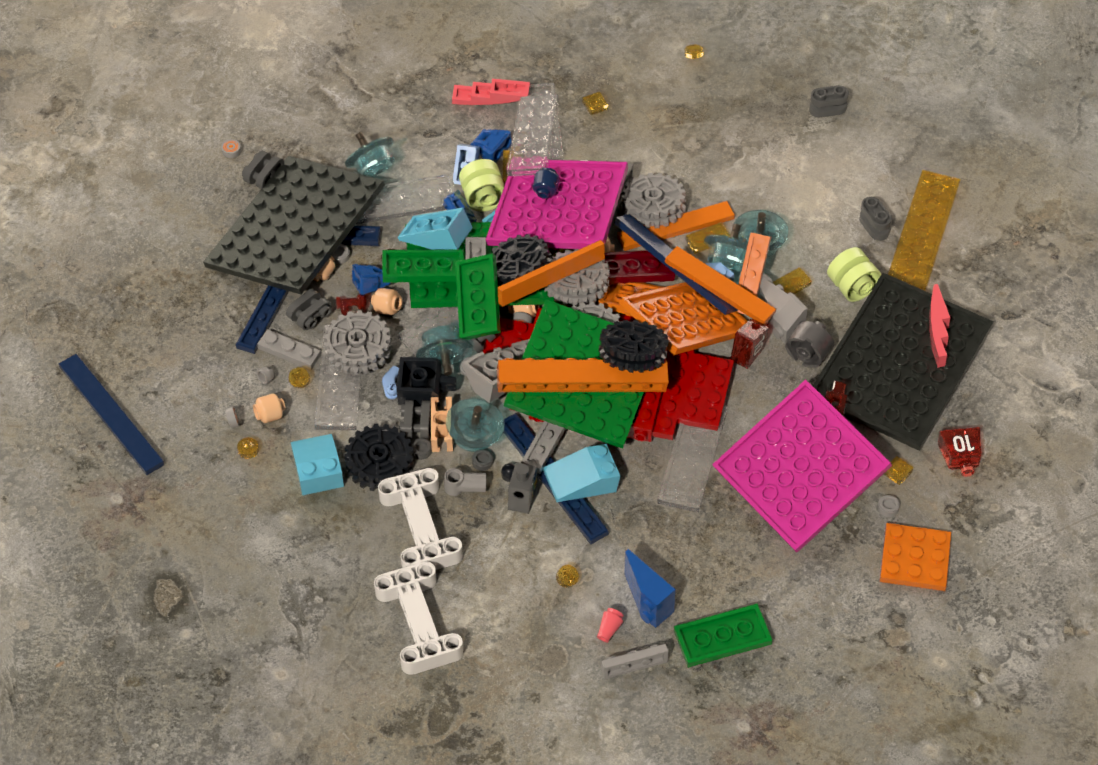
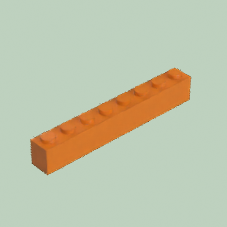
M505 358L498 360L497 365L498 392H666L669 383L667 360L664 364L661 363V367H654L653 371L644 370L642 373L638 371L631 373L628 370L620 371L618 367L612 368L610 363H604L603 360L589 358L587 360H577L575 358H568L566 360H556L554 358H547L545 360H535L533 358L514 360Z

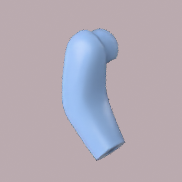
M392 366L382 377V386L388 399L397 398V386L395 383L399 371L397 366Z

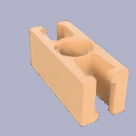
M431 397L432 452L440 451V446L437 443L438 437L444 438V442L447 443V452L453 451L452 397H446L445 411H438L437 402H439V397Z

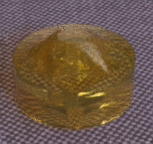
M692 44L684 49L687 58L697 59L703 56V47L700 45Z
M296 367L289 373V382L295 388L302 389L310 382L309 373L302 367Z
M243 438L237 444L238 454L242 458L251 459L259 452L258 443L253 438Z
M571 565L562 566L556 573V580L562 587L570 588L578 582L579 573Z

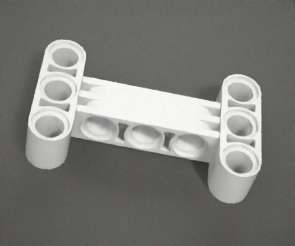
M432 468L387 478L378 485L381 504L384 506H394L402 503L416 545L415 547L405 549L401 553L402 568L427 561L431 562L435 566V570L456 565L463 558L462 542L460 539L448 537L439 540L425 500V497L432 496L439 490L438 473Z
M427 561L381 574L374 580L375 595L379 601L389 602L399 599L415 642L414 645L403 648L400 653L401 668L404 673L409 675L456 662L463 657V641L460 635L451 633L439 637L422 593V591L433 588L437 582L435 566ZM456 646L457 648L451 649L449 647Z

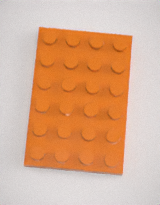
M686 282L622 297L619 303L628 314L632 315L640 323L645 321L648 322V325H656L657 329L664 330V334H667V340H669L667 350L674 355L737 338L740 328H742L740 335L742 337L744 326L748 322L737 311L726 315L723 314ZM749 322L747 325V329L749 327V332H747L746 330V335L752 334L755 328Z

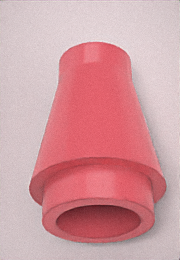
M608 608L607 611L603 612L597 638L608 643L622 625L624 615L613 608Z

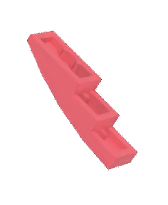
M492 79V83L473 82V86L454 85L452 104L493 105L528 99L530 82Z
M935 284L933 286L929 313V332L932 351L938 368L946 365L947 353L945 347H947L949 337L946 329L949 328L950 315L939 286Z

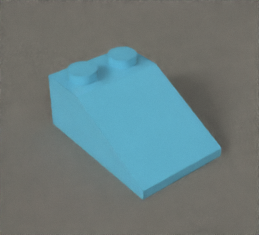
M457 208L413 216L398 236L399 241L431 250L459 249L461 243L473 227L464 208Z
M332 434L291 442L302 495L344 487L342 470Z
M607 444L585 447L543 467L556 502L614 493L617 491L620 480L619 471Z

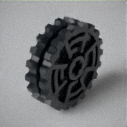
M526 234L524 237L517 235L514 239L510 237L505 243L500 242L499 247L492 249V253L496 256L498 287L553 262L547 243H545L543 238L539 239L537 235L533 237L530 234Z
M623 320L621 323L616 321L614 325L608 324L606 329L603 328L601 331L599 356L603 358L604 363H610V367H618L620 371L628 370L631 373L634 371L642 373L644 370L653 371L654 367L659 368L661 363L664 364L666 362L668 336L664 334V330L657 329L656 325H648V322L645 321L643 323H640L638 320H633V322Z
M374 424L372 428L365 426L362 432L357 430L355 437L349 438L348 442L350 445L345 446V452L347 453L344 454L345 465L348 468L347 473L349 476H353L352 481L354 483L360 482V487L363 489L367 486L370 487V491H375L382 480L410 473L409 470H413L414 467L412 463L414 456L413 447H410V438L405 439L406 433H399L397 427L394 426L391 429L388 424H384L383 427Z

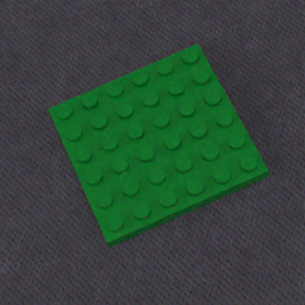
M545 300L521 360L526 358H533L535 360H545L547 358H554L556 360H566L568 358L587 360L589 358L603 360L599 356L600 334L602 329H606L608 324L614 325V323ZM508 392L503 406L623 449L644 392Z

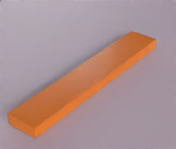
M725 201L683 213L681 218H677V222H670L669 226L661 225L659 228L651 226L647 229L660 240H665L734 220L735 215L729 203ZM624 231L617 232V238L624 251L641 247L639 243Z
M599 240L499 286L498 303L503 307L604 260L605 244Z
M678 246L665 258L666 264L763 326L776 312L774 307Z

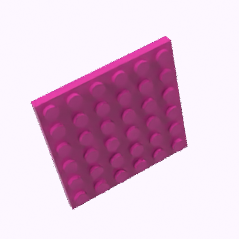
M514 159L486 237L487 246H499L500 242L505 243L510 237L514 239L517 235L524 237L526 234H530L531 237L537 235L539 239L543 238L548 248L582 249L599 240L605 244L627 175L628 163ZM542 168L554 169L560 177L556 195L547 199L538 197L532 189L534 176Z
M806 379L712 464L796 553L892 467V464Z

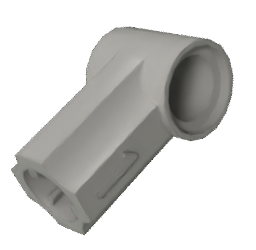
M451 468L445 472L444 490L450 496H457L461 492H486V473H463L459 469Z

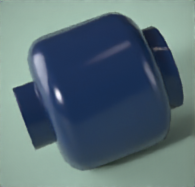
M542 168L534 176L532 189L540 198L547 199L552 197L558 191L560 177L554 169Z

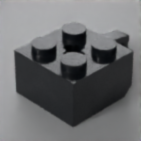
M400 357L397 381L398 405L405 404V400H414L415 406H422V400H431V397H439V402H437V406H439L441 393L456 391V377L442 374V361L439 359Z

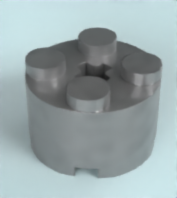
M801 321L788 338L785 348L795 361L799 359L803 361V366L816 368L823 362L835 341L825 330L826 326L819 321L815 323Z

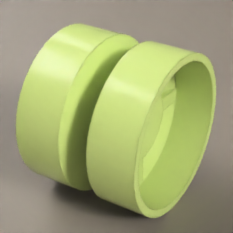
M479 159L468 163L459 173V180L467 204L472 210L479 212L497 208L505 186L498 165L489 159Z
M857 247L840 253L831 262L827 270L828 277L839 287L841 293L850 302H856L867 297L882 275L875 265L870 262L865 253Z

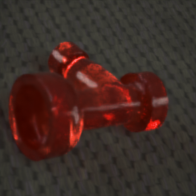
M358 294L357 298L341 299V297H336V307L341 309V314L344 316L349 312V306H357L358 309L365 310V294Z

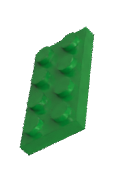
M463 249L382 250L383 283L456 282L455 262L464 260Z
M491 253L456 261L460 339L465 341L501 333L496 256Z
M758 604L676 625L673 630L688 668L772 645L771 635Z

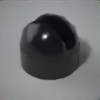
M513 463L505 464L501 470L502 479L510 482L515 467Z

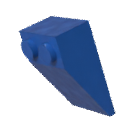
M627 549L625 551L624 575L641 618L644 622L650 623L656 628L674 613L676 589Z

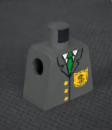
M523 463L515 464L508 488V510L529 514L538 484L536 466ZM518 491L523 493L524 497H519Z

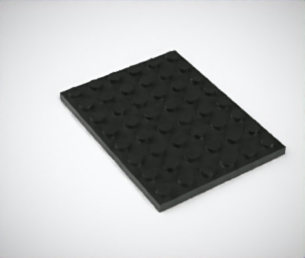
M288 156L284 160V164L276 170L274 176L268 180L263 189L255 196L203 263L209 269L302 295L385 187L384 180Z
M882 273L813 387L841 415L920 451L993 327L994 321L944 300L950 315L949 328L946 329L949 336L947 347H945L947 359L945 366L937 368L929 332L932 294ZM834 381H836V382H835V383H836V384H835V388H834V391H833V390H832L833 383H834Z

